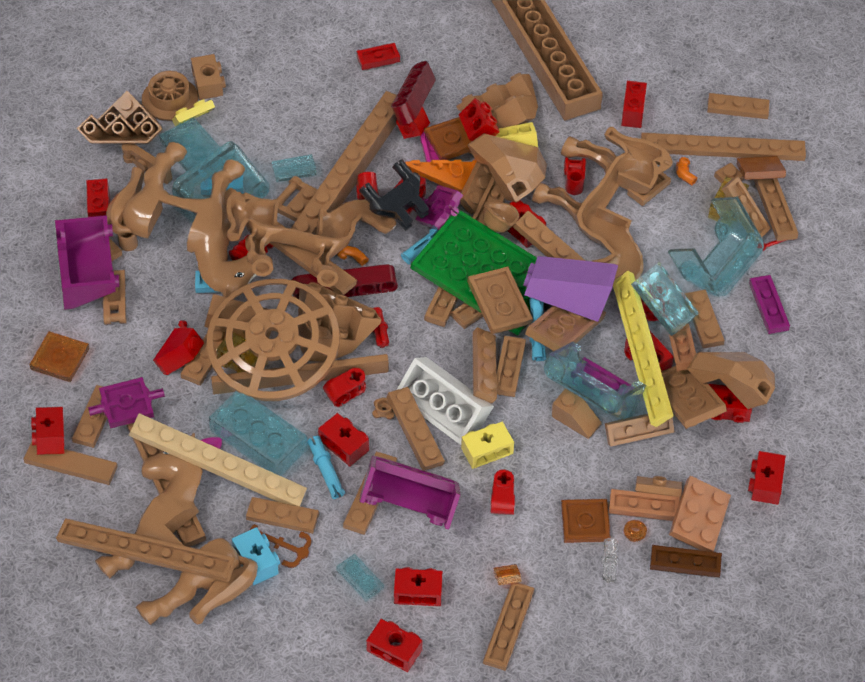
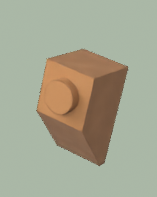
M566 388L552 404V417L587 439L601 425V421L586 401Z

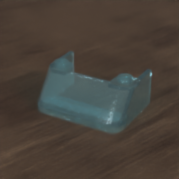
M738 197L713 198L711 200L721 217L715 225V234L719 242L703 261L695 248L670 249L668 251L685 280L703 290L706 289L708 293L717 297L726 296L764 248L761 235Z

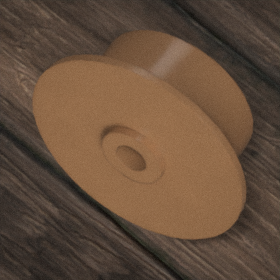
M177 71L157 73L150 79L148 86L142 94V105L154 118L172 121L176 111L185 107L187 110L194 108L193 104L198 102V92L195 86L183 74Z

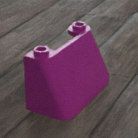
M107 216L55 220L64 310L75 309L116 292V287H120L119 276L114 274L109 237H113L112 224L107 222Z

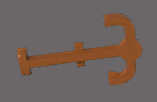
M254 524L251 529L258 528V526ZM259 531L261 535H266L268 541L275 544V549L281 546L297 553L298 557L294 562L283 560V566L288 568L297 567L302 559L309 556L308 549L311 546V537L307 533L300 532L299 537L306 539L304 547L298 548L284 542L283 537L277 539Z

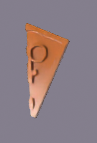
M475 159L472 162H461V160L420 162V160H412L405 163L413 173L416 172L421 177L441 186L458 190L461 193L477 161Z

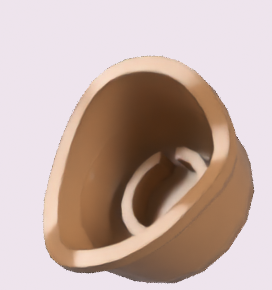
M486 202L484 204L483 220L492 231L504 233L515 225L519 219L518 211L510 204L502 202Z

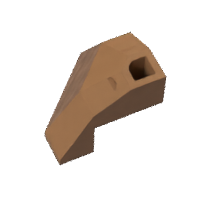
M517 73L505 85H497L495 83L487 87V92L482 95L473 96L470 94L461 99L462 103L456 107L459 111H462L474 98L481 102L485 101L492 108L491 113L496 118L499 129L525 124L535 119L538 104L531 76L529 74Z
M128 91L98 119L91 114L76 128L91 144H149L163 130L157 120Z
M482 134L467 144L475 160L478 163L487 164L506 200L519 201L532 192L545 179L547 163L536 146L488 134Z
M317 283L305 284L325 298L334 311L340 332V346L337 358L352 353L381 323V318L373 308L340 295ZM300 289L299 300L304 302L311 311L323 308L320 301L312 294ZM298 308V316L305 314L302 309ZM327 315L316 319L319 328L318 343L331 348L332 326L331 320ZM310 321L299 325V336L311 340L312 327ZM300 346L302 353L305 354L307 348ZM315 351L309 361L325 362L327 356Z
M745 352L696 353L688 367L691 374L701 384L720 379L747 409L767 404L775 389V374L762 360Z

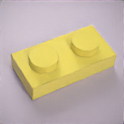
M203 99L193 104L194 108L187 110L185 107L176 111V115L172 119L175 127L212 111L215 108L213 101L205 102Z

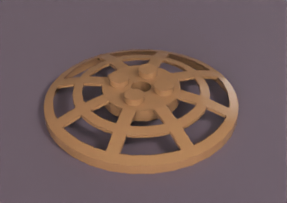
M287 279L255 281L234 291L216 309L207 331L208 356L220 380L238 394L260 401L287 400L302 395L314 388L331 370L340 346L337 318L326 299L309 286ZM265 285H287L283 294L267 293L255 296L252 291L256 287ZM296 287L312 294L320 301L323 308L311 311L304 302L292 296ZM242 293L245 295L248 301L237 308L230 319L218 318L223 309L233 299ZM280 299L276 309L268 310L263 309L260 301ZM289 302L302 309L305 314L293 318L285 311ZM251 306L256 315L249 322L237 321L238 317L248 307ZM327 315L331 320L332 326L331 348L318 343L319 328L316 319ZM310 321L312 327L311 340L299 336V325ZM215 327L227 328L226 345L228 352L217 359L213 347V332ZM233 329L245 331L246 341L234 348L232 340ZM270 331L278 333V336L274 339L266 337ZM297 345L307 348L305 354L297 362L293 363L289 355L295 350ZM250 350L252 354L258 357L256 366L252 367L245 363L239 355ZM315 351L327 356L320 369L303 382L297 370L310 360ZM233 360L242 370L252 374L249 388L233 380L224 372L222 366ZM282 360L285 368L279 370H264L267 361ZM289 375L294 384V387L280 391L258 390L262 377L278 378Z

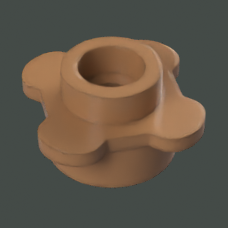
M383 397L374 401L375 410L372 412L374 418L385 417L389 420L394 418L393 409L387 398Z

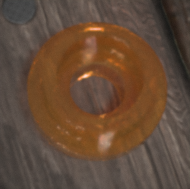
M631 520L625 524L624 535L630 541L638 542L646 537L647 528L643 522ZM632 528H637L639 531H633Z

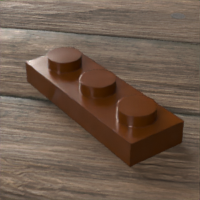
M652 545L650 570L720 578L722 553Z

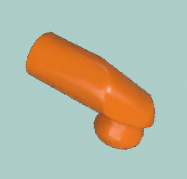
M681 157L679 162L676 163V174L680 179L692 186L696 183L698 177L689 172L688 165L690 160L686 157Z
M348 245L337 253V256L343 260L348 255L353 257L361 266L369 260L357 247Z

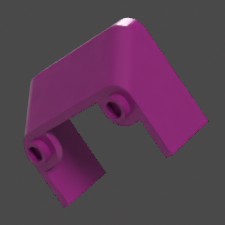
M372 456L360 494V502L377 505V502L382 503V501L424 513L430 518V523L442 526L444 523L445 529L449 530L461 494L459 483L452 479L382 457Z

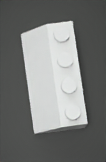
M427 357L414 358L397 388L398 390L409 387L422 416L460 445L462 436H465L468 432L477 431L485 423L494 407L489 402L473 396V390Z

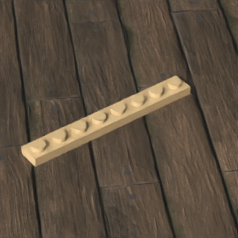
M140 413L129 436L280 503L300 506L307 490L306 487Z

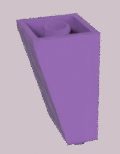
M538 256L535 264L531 262L523 284V286L527 287L524 295L598 322L611 292L618 265Z

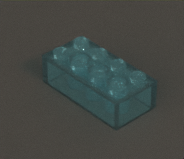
M235 391L209 416L210 431L220 437L261 468L279 476H282L308 450L307 435L254 398Z

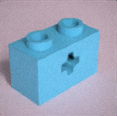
M257 527L232 538V546L242 557L254 560L258 565L253 586L279 574V557L275 551L271 552L266 535H261Z

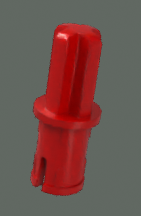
M374 307L373 309L381 318V323L372 332L375 335L377 346L384 348L389 345L388 324L384 321L383 310L380 307Z

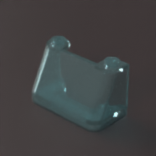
M229 141L178 177L173 183L172 194L182 198H210L213 174L222 171L225 162L231 159L241 163L245 167V171L240 178L233 180L226 190L232 187L242 194L248 193L257 198H264L270 191V185L243 150L233 141ZM174 206L175 210L193 223L197 213Z
M574 342L548 354L544 364V372L549 379L618 420L633 416L647 385L636 380L631 386L622 384L617 392L583 371L586 361L581 360L579 356L581 346Z

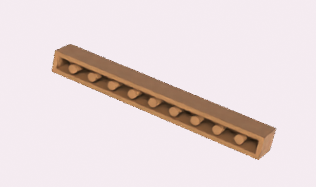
M385 91L291 229L316 235L320 208H326L327 212H331L343 204L356 185L358 174L367 169L397 124V118L391 107L397 96L396 94Z

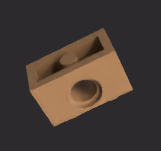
M210 54L191 58L192 73L199 100L223 96V88H226L225 78L220 76V73H222L220 61L216 62L215 55Z

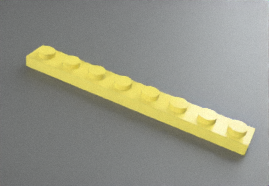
M627 271L614 280L613 288L650 423L658 427L674 415L633 273Z

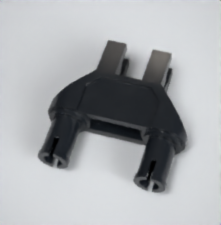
M401 159L399 164L396 162L392 167L402 178L403 182L384 196H379L370 183H366V187L363 185L359 192L370 204L369 209L372 213L395 219L406 231L412 227L411 223L413 222L406 210L411 207L423 219L429 214V208L419 196L420 175L416 172L413 173L404 160Z

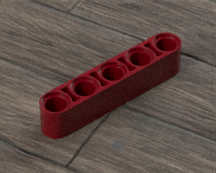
M421 61L411 68L391 105L400 125H407L416 119L436 81L428 61Z
M384 264L344 269L345 272L357 280L356 285L344 295L346 297L387 293L388 291L393 292L398 288L395 268L392 265ZM312 274L298 275L291 279L302 284H319L317 278ZM296 287L293 293V297L299 299V288Z

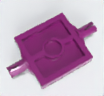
M438 185L427 199L421 197L429 208V214L423 219L417 215L415 220L422 225L440 230L450 215L457 216L456 213H459L457 207L463 195L458 190Z
M143 377L99 388L101 404L88 407L90 416L104 413L111 429L134 423L139 413L153 418L152 400L165 397L163 388L149 391L145 386Z

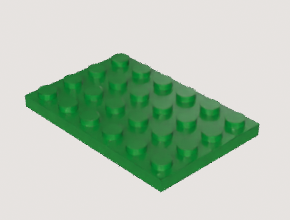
M459 210V213H456L457 216L451 215L411 263L410 269L480 313L482 312L467 282L468 277L509 267L530 312L529 299L531 297L524 295L527 287L523 286L531 262L535 264L537 257L497 232L492 231L461 210ZM526 325L510 329L509 331L519 336Z

